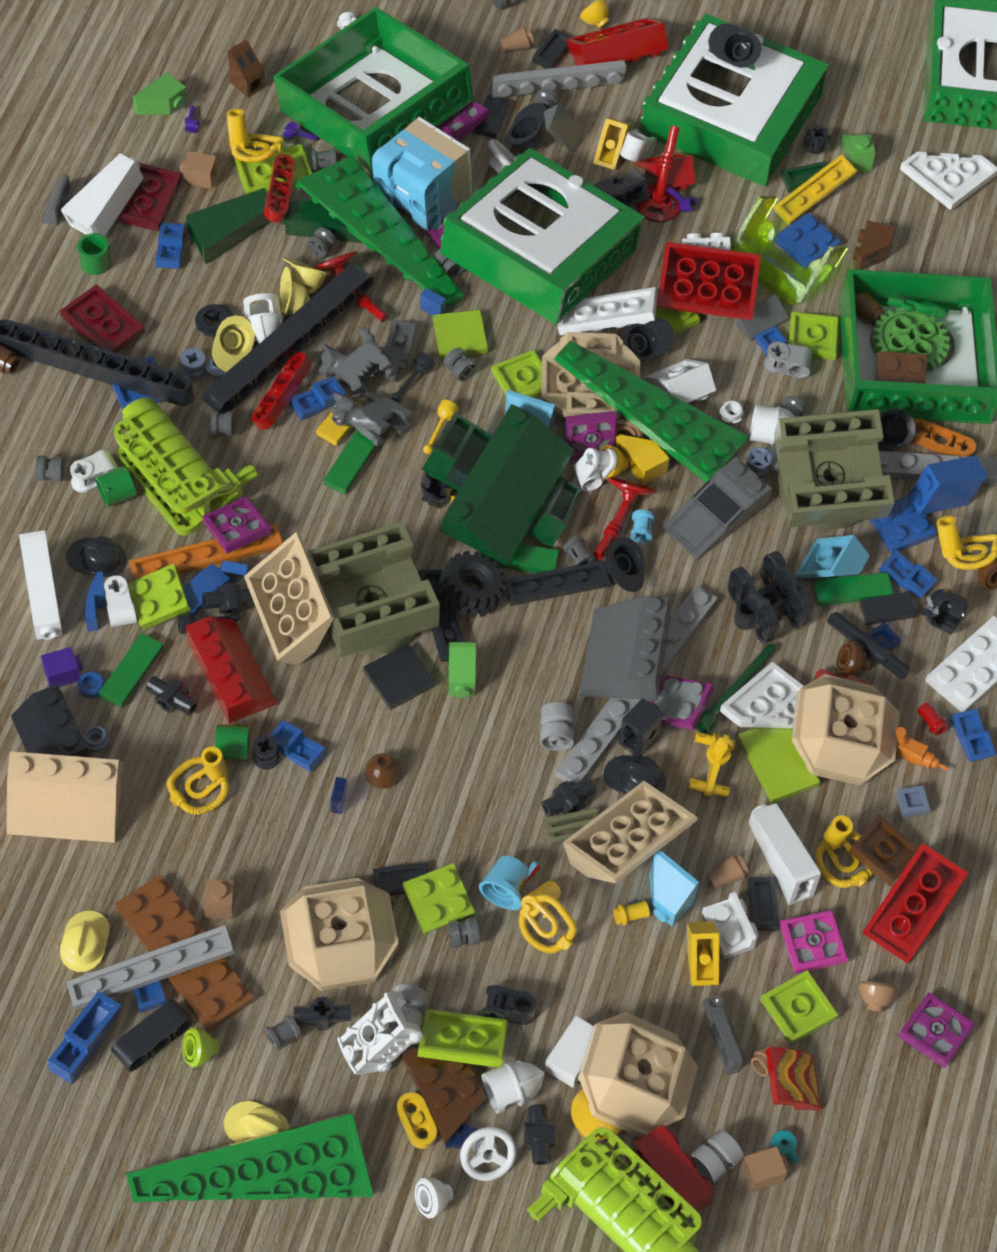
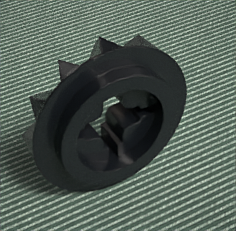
M219 304L204 306L195 316L197 331H201L205 337L211 335L215 339L221 322L227 317L233 316L232 312L227 307ZM219 318V324L210 325V321H215Z

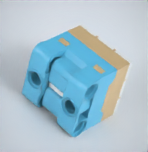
M420 117L383 147H380L373 155L374 183L394 208L400 207L411 214L412 221L430 232L428 225L435 230L441 224L443 218L450 212L453 213L464 200L467 201L473 196L470 149Z

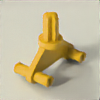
M697 731L694 742L710 745L706 752L709 760L706 782L690 778L688 789L702 791L704 795L710 797L712 794L727 798L730 787L715 784L720 766L725 765L729 761L736 741L730 740L728 735H724L721 738L720 734L717 733L709 735Z

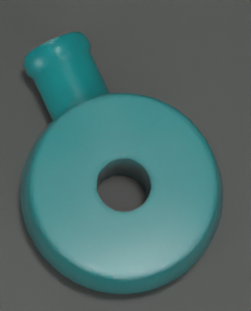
M781 1130L772 1136L770 1140L771 1148L777 1146L780 1155L784 1154L786 1158L789 1157L793 1164L801 1160L795 1152L797 1140L791 1132Z

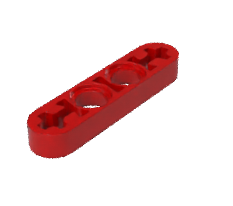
M280 153L276 155L271 168L264 215L269 221L275 223L284 220L289 205L295 160L288 154ZM276 178H281V179L285 180L286 182H281V181L277 180ZM273 193H278L284 198L277 197Z
M299 352L289 358L252 414L251 419L259 430H266L276 422L310 370L312 363L305 353Z

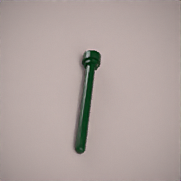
M768 644L709 711L703 712L695 728L697 731L709 734L715 728L716 717L721 713V705L746 685L776 650L773 644Z

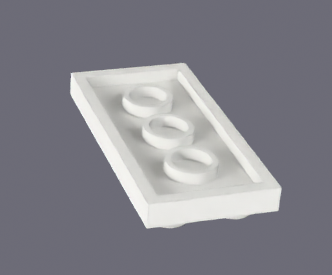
M656 287L585 298L558 323L559 334L600 331L603 328H621L629 324H646L654 321L658 297Z
M995 616L990 618L926 676L925 682L960 712L968 711L997 684V618Z

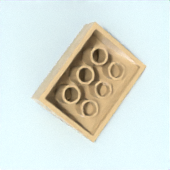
M295 532L248 572L244 578L277 661L298 666L316 652L334 616L301 535Z
M10 751L7 775L6 834L115 843L123 762L114 759Z
M643 781L570 836L563 844L570 865L586 877L617 883L695 823L697 816Z

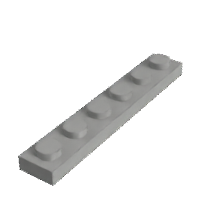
M624 60L492 75L490 93L492 98L537 93L540 90L556 91L623 83L626 65Z
M224 925L66 982L73 1007L78 1010L86 1007L98 991L112 998L235 954L229 930Z

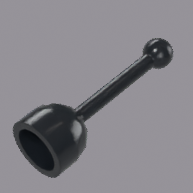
M423 352L417 355L413 362L415 371L401 388L391 395L392 400L400 401V395L418 373L426 374L434 367L435 362L429 355Z
M233 612L231 615L219 616L218 618L232 619L238 622L240 614ZM188 613L177 614L180 635L187 634L186 625L201 619H196Z

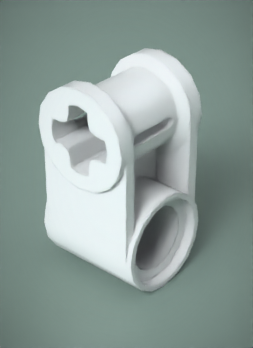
M638 129L629 131L620 155L635 162L649 157L655 148L657 138L647 137L641 134Z
M588 448L581 459L574 465V470L582 490L591 491L599 488L608 474L615 468L617 457L613 449L597 451L595 448Z
M100 450L91 456L75 461L71 465V485L75 491L84 493L96 488V476L118 468L108 450Z
M121 576L109 577L105 581L104 590L111 628L137 623L133 601L130 598L126 580Z

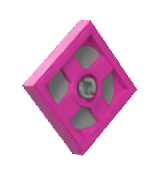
M833 910L780 920L781 933L794 974L848 962V956Z

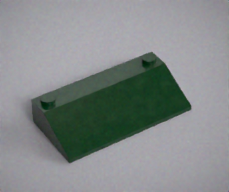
M511 404L443 516L440 532L508 566L573 455L574 449L534 414Z
M454 413L421 470L425 471L430 477L438 479L459 491L492 437V434L459 414ZM560 475L527 533L534 536L539 542L553 547L573 513L582 494V488Z

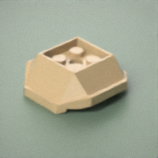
M567 332L557 344L542 356L541 400L554 404L555 411L565 418L566 416L615 411L617 419L622 417L619 412L558 364L554 358L571 340L639 378L640 360L623 344V341L617 334Z
M824 674L797 691L791 741L805 761V766L811 775L861 786L895 761L897 745L895 730L898 728L900 712L873 685ZM844 721H847L851 725V728L847 727Z
M359 878L304 886L280 911L288 964L293 970L312 982L320 991L376 982L399 948L389 893ZM337 924L345 926L343 930H335L332 927Z
M625 1012L600 1021L593 1026L579 1073V1079L590 1103L588 1106L593 1117L642 1138L662 1124L666 1128L685 1117L698 1066L676 1034ZM638 1065L642 1067L644 1074L639 1071Z

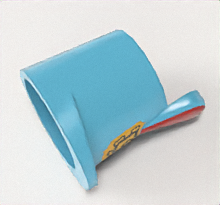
M501 856L479 884L480 892L488 901L498 907L518 910L522 907L521 894L525 885L539 871L540 864L533 861L528 869L524 863L514 857Z

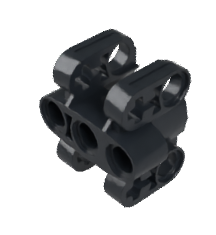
M773 551L763 557L760 575L765 587L757 591L754 586L755 577L752 578L745 568L740 566L731 570L728 581V593L732 601L737 605L734 623L739 629L750 630L754 628L758 640L762 644H766L777 638L780 627L777 618L781 616H787L795 629L810 623L813 612L812 599L803 590L802 584L796 580L795 575L786 567L785 560L779 551Z

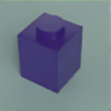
M71 647L40 656L49 687L56 684L59 687L78 682L80 677L79 671L83 670L80 656H74Z

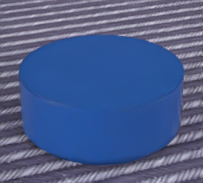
M94 671L82 674L78 679L80 694L88 699L99 697V691L104 686L103 677Z

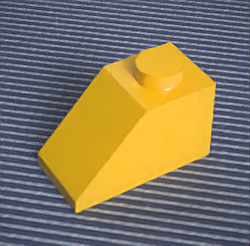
M606 118L593 163L616 170L622 157L620 152L627 133L631 131L633 124L615 118Z
M625 435L616 437V448L622 452L623 456L627 457L628 468L642 485L667 473L669 455L656 442Z
M715 921L687 922V953L691 986L719 985V931Z

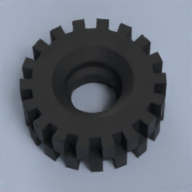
M464 551L463 555L460 552L455 554L454 558L451 557L446 563L438 583V587H440L439 594L444 596L443 602L445 604L451 603L450 609L453 611L456 609L461 610L460 615L465 616L466 612L470 613V617L474 618L477 613H479L480 617L486 616L487 612L491 614L497 608L507 586L505 585L507 579L506 576H503V568L497 569L499 563L495 560L490 562V557L487 555L484 558L480 557V552L476 551L473 555H470V551ZM464 582H472L476 584L480 590L471 589L464 584Z

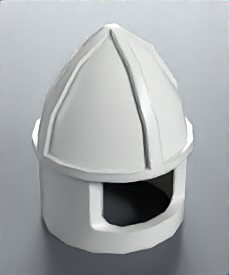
M261 293L248 296L243 300L245 319L249 320L252 324V329L255 332L254 340L257 343H261L283 323L279 296L272 293ZM259 300L268 301V303L264 304H250L254 301Z
M756 404L749 440L775 445L774 432L779 418L795 416L790 411L779 406L771 407Z
M513 1061L506 1062L501 1067L483 1073L482 1081L485 1092L494 1111L499 1114L504 1112L505 1107L510 1103L516 1101L521 1107L532 1100L542 1085L544 1071L534 1064Z

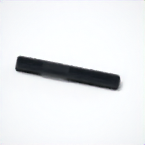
M832 612L829 615L827 623L848 640L855 641L861 645L866 654L902 680L908 677L911 672L908 665L840 613Z

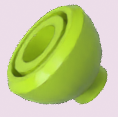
M189 1028L184 1035L182 1051L186 1063L192 1068L199 1067L207 1063L212 1055H217L219 1052L217 1038H212L203 1029Z

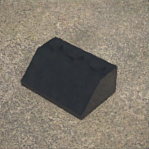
M58 684L33 693L11 715V719L27 753L89 757L87 746Z

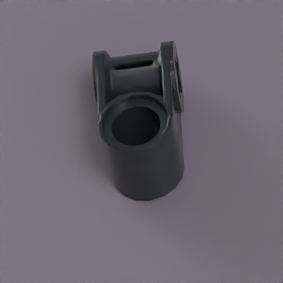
M491 985L486 988L488 997L486 1006L481 1012L483 1017L508 1020L509 1023L528 1025L534 1021L536 1017V999L531 993L507 989L497 985ZM527 1005L530 1009L522 1012L517 1007Z

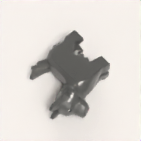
M358 327L357 330L363 339V344L348 356L323 342L320 343L324 352L321 356L322 365L318 372L325 377H331L333 374H336L341 380L351 386V390L355 395L357 394L358 397L363 398L364 392H370L366 381L371 380L370 377L375 376L374 372H378V368L381 372L386 370L385 374L387 377L396 373L398 368L388 357L386 351L375 342L374 334L370 333V329Z
M364 392L363 395L371 403L360 407L340 393L333 394L336 404L330 407L333 413V422L338 426L348 427L353 425L359 433L370 439L376 447L385 442L381 434L386 432L389 427L396 428L400 435L408 432L411 424L407 420L411 421L414 413L406 407H402L395 400L382 398L376 393Z

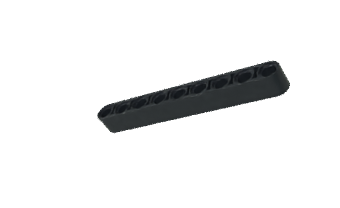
M356 263L349 265L213 383L204 393L203 401L219 413L232 411L287 363L291 356L303 349L372 287L374 278Z
M0 320V344L16 352V356L110 385L115 384L120 388L178 406H187L194 401L192 381L187 374L11 320Z

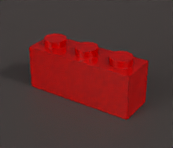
M662 1124L634 1143L633 1151L698 1212L711 1203L713 1187L705 1176L701 1177L695 1169L696 1164L693 1158L688 1153L684 1154L678 1146L679 1140L671 1130L667 1131ZM664 1196L674 1206L673 1199L669 1196ZM679 1206L677 1211L680 1213L682 1208Z

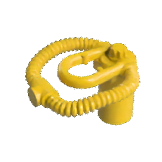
M237 108L227 111L229 142L232 155L236 159L249 163L260 162L277 153H283V137L258 133L257 135L256 133L247 135L245 111ZM252 140H262V141H266V142L268 141V142H272V143L274 142V144H273L271 147H269V144H267V143H265V142H258V141H252ZM247 146H252V147H254V148L262 147V148H264V149L256 151V150L246 149V147H247Z
M944 516L937 520L936 524L943 557L953 567L963 570H976L987 566V564L989 565L997 558V534L971 535L960 538L955 517ZM993 541L991 549L992 552L989 556H987L988 549L985 545L974 544L963 546L966 543L968 544V542L980 543ZM974 550L982 551L978 555L962 556V553L969 551V553ZM965 561H978L976 563H965Z
M214 746L208 747L203 750L201 757L198 756L189 759V761L186 760V762L170 774L166 786L171 797L169 799L175 807H181L182 810L192 815H200V813L203 814L214 810V808L219 807L224 802L229 793L228 767L220 749ZM195 764H203V769L187 779L185 783L187 794L191 798L202 799L219 785H221V792L214 802L207 804V806L196 808L192 807V805L190 806L180 791L175 788V781L189 767ZM206 774L213 783L210 786H206L203 792L194 793L191 790V784L197 779L201 780V777Z
M844 815L836 816L824 832L823 840L820 841V845H818L815 851V862L822 876L827 881L829 880L831 884H834V886L840 888L862 887L868 883L869 877L874 874L870 869L867 868L865 871L863 870L855 874L851 879L839 880L823 864L822 856L826 850L838 871L850 873L858 867L859 860L848 852L852 846L846 839L853 838L858 840L861 835L852 831L853 823L849 817ZM844 846L846 853L852 856L853 864L849 867L842 866L837 859L838 856L833 852L834 850Z
M553 881L543 883L523 897L518 921L520 931L525 940L532 947L546 954H554L561 950L566 951L574 944L573 938L577 932V925L574 919L566 911L565 906L558 901L561 896V890ZM552 904L566 921L569 930L555 945L547 946L540 943L530 934L527 920L541 937L552 938L559 931L556 917L547 909ZM540 912L543 914V918L547 917L552 923L551 932L544 931L539 925L540 923L536 921L535 917Z

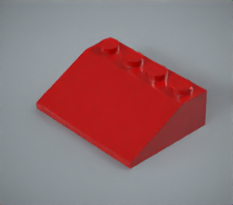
M666 242L656 307L752 321L761 255Z

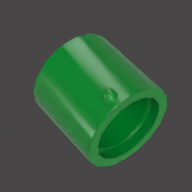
M90 233L82 236L78 241L76 250H78L80 266L89 275H101L110 268L111 258L109 250L111 246L108 244L105 236L98 233Z
M125 466L95 477L98 491L107 507L136 496L134 483Z
M217 724L215 747L220 749L224 759L248 760L250 745L249 725Z

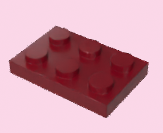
M139 163V170L144 178L115 221L159 232L161 223H163L182 181V173Z
M97 284L60 310V317L89 343L118 353L145 333V326Z

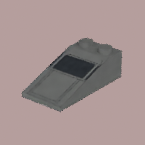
M735 457L718 470L662 526V529L696 560H699L766 507L772 488Z

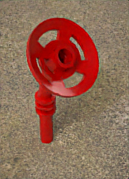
M671 125L665 152H662L664 157L660 159L662 162L659 163L661 169L658 183L648 185L649 197L651 194L653 195L652 200L647 199L644 203L636 204L637 211L645 216V219L653 222L670 221L681 211L679 207L680 202L669 192H665L669 187L667 186L670 168H673L671 163L675 161L673 160L676 157L674 151L680 127ZM673 199H676V206L671 210ZM652 207L662 210L663 214L652 213L648 209Z
M353 251L314 265L312 268L319 271L331 270L333 275L338 276L346 269L345 265L355 258L358 252ZM366 293L355 302L362 309H367L382 323L388 319V315L374 304L372 298Z
M608 477L607 481L622 491L621 497H623V500L614 519L608 523L603 531L604 536L593 553L596 559H602L612 541L618 538L623 529L622 524L633 500H636L637 495L655 494L656 489L639 483Z

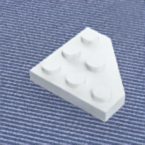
M916 152L902 162L900 170L950 210L997 176V167L982 155H973L972 158L959 157V154L940 153V156L927 155V152Z
M771 662L723 703L720 712L739 727L793 728L797 691L804 686L774 662Z

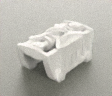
M401 991L386 992L379 1002H375L372 1005L371 1010L356 1024L346 1029L347 1032L343 1036L337 1038L342 1053L354 1074L389 1071L393 1060L411 1044H417L424 1038L418 1024L405 1021L406 1018L400 1008L406 1001ZM397 1021L399 1026L392 1033H385V1030L389 1027L388 1022ZM375 1033L374 1039L371 1041L369 1036ZM359 1050H363L362 1060L358 1063L356 1058L359 1056Z

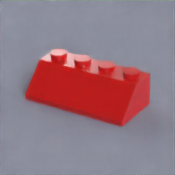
M649 17L565 39L576 66L622 60L636 62L641 60V56L648 55L649 57L661 55V51L669 49L664 22Z
M209 616L186 625L187 642L229 724L277 705V701L236 621Z

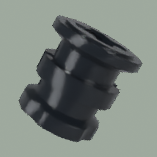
M266 735L257 738L253 746L255 765L264 770L274 768L280 759L275 739Z

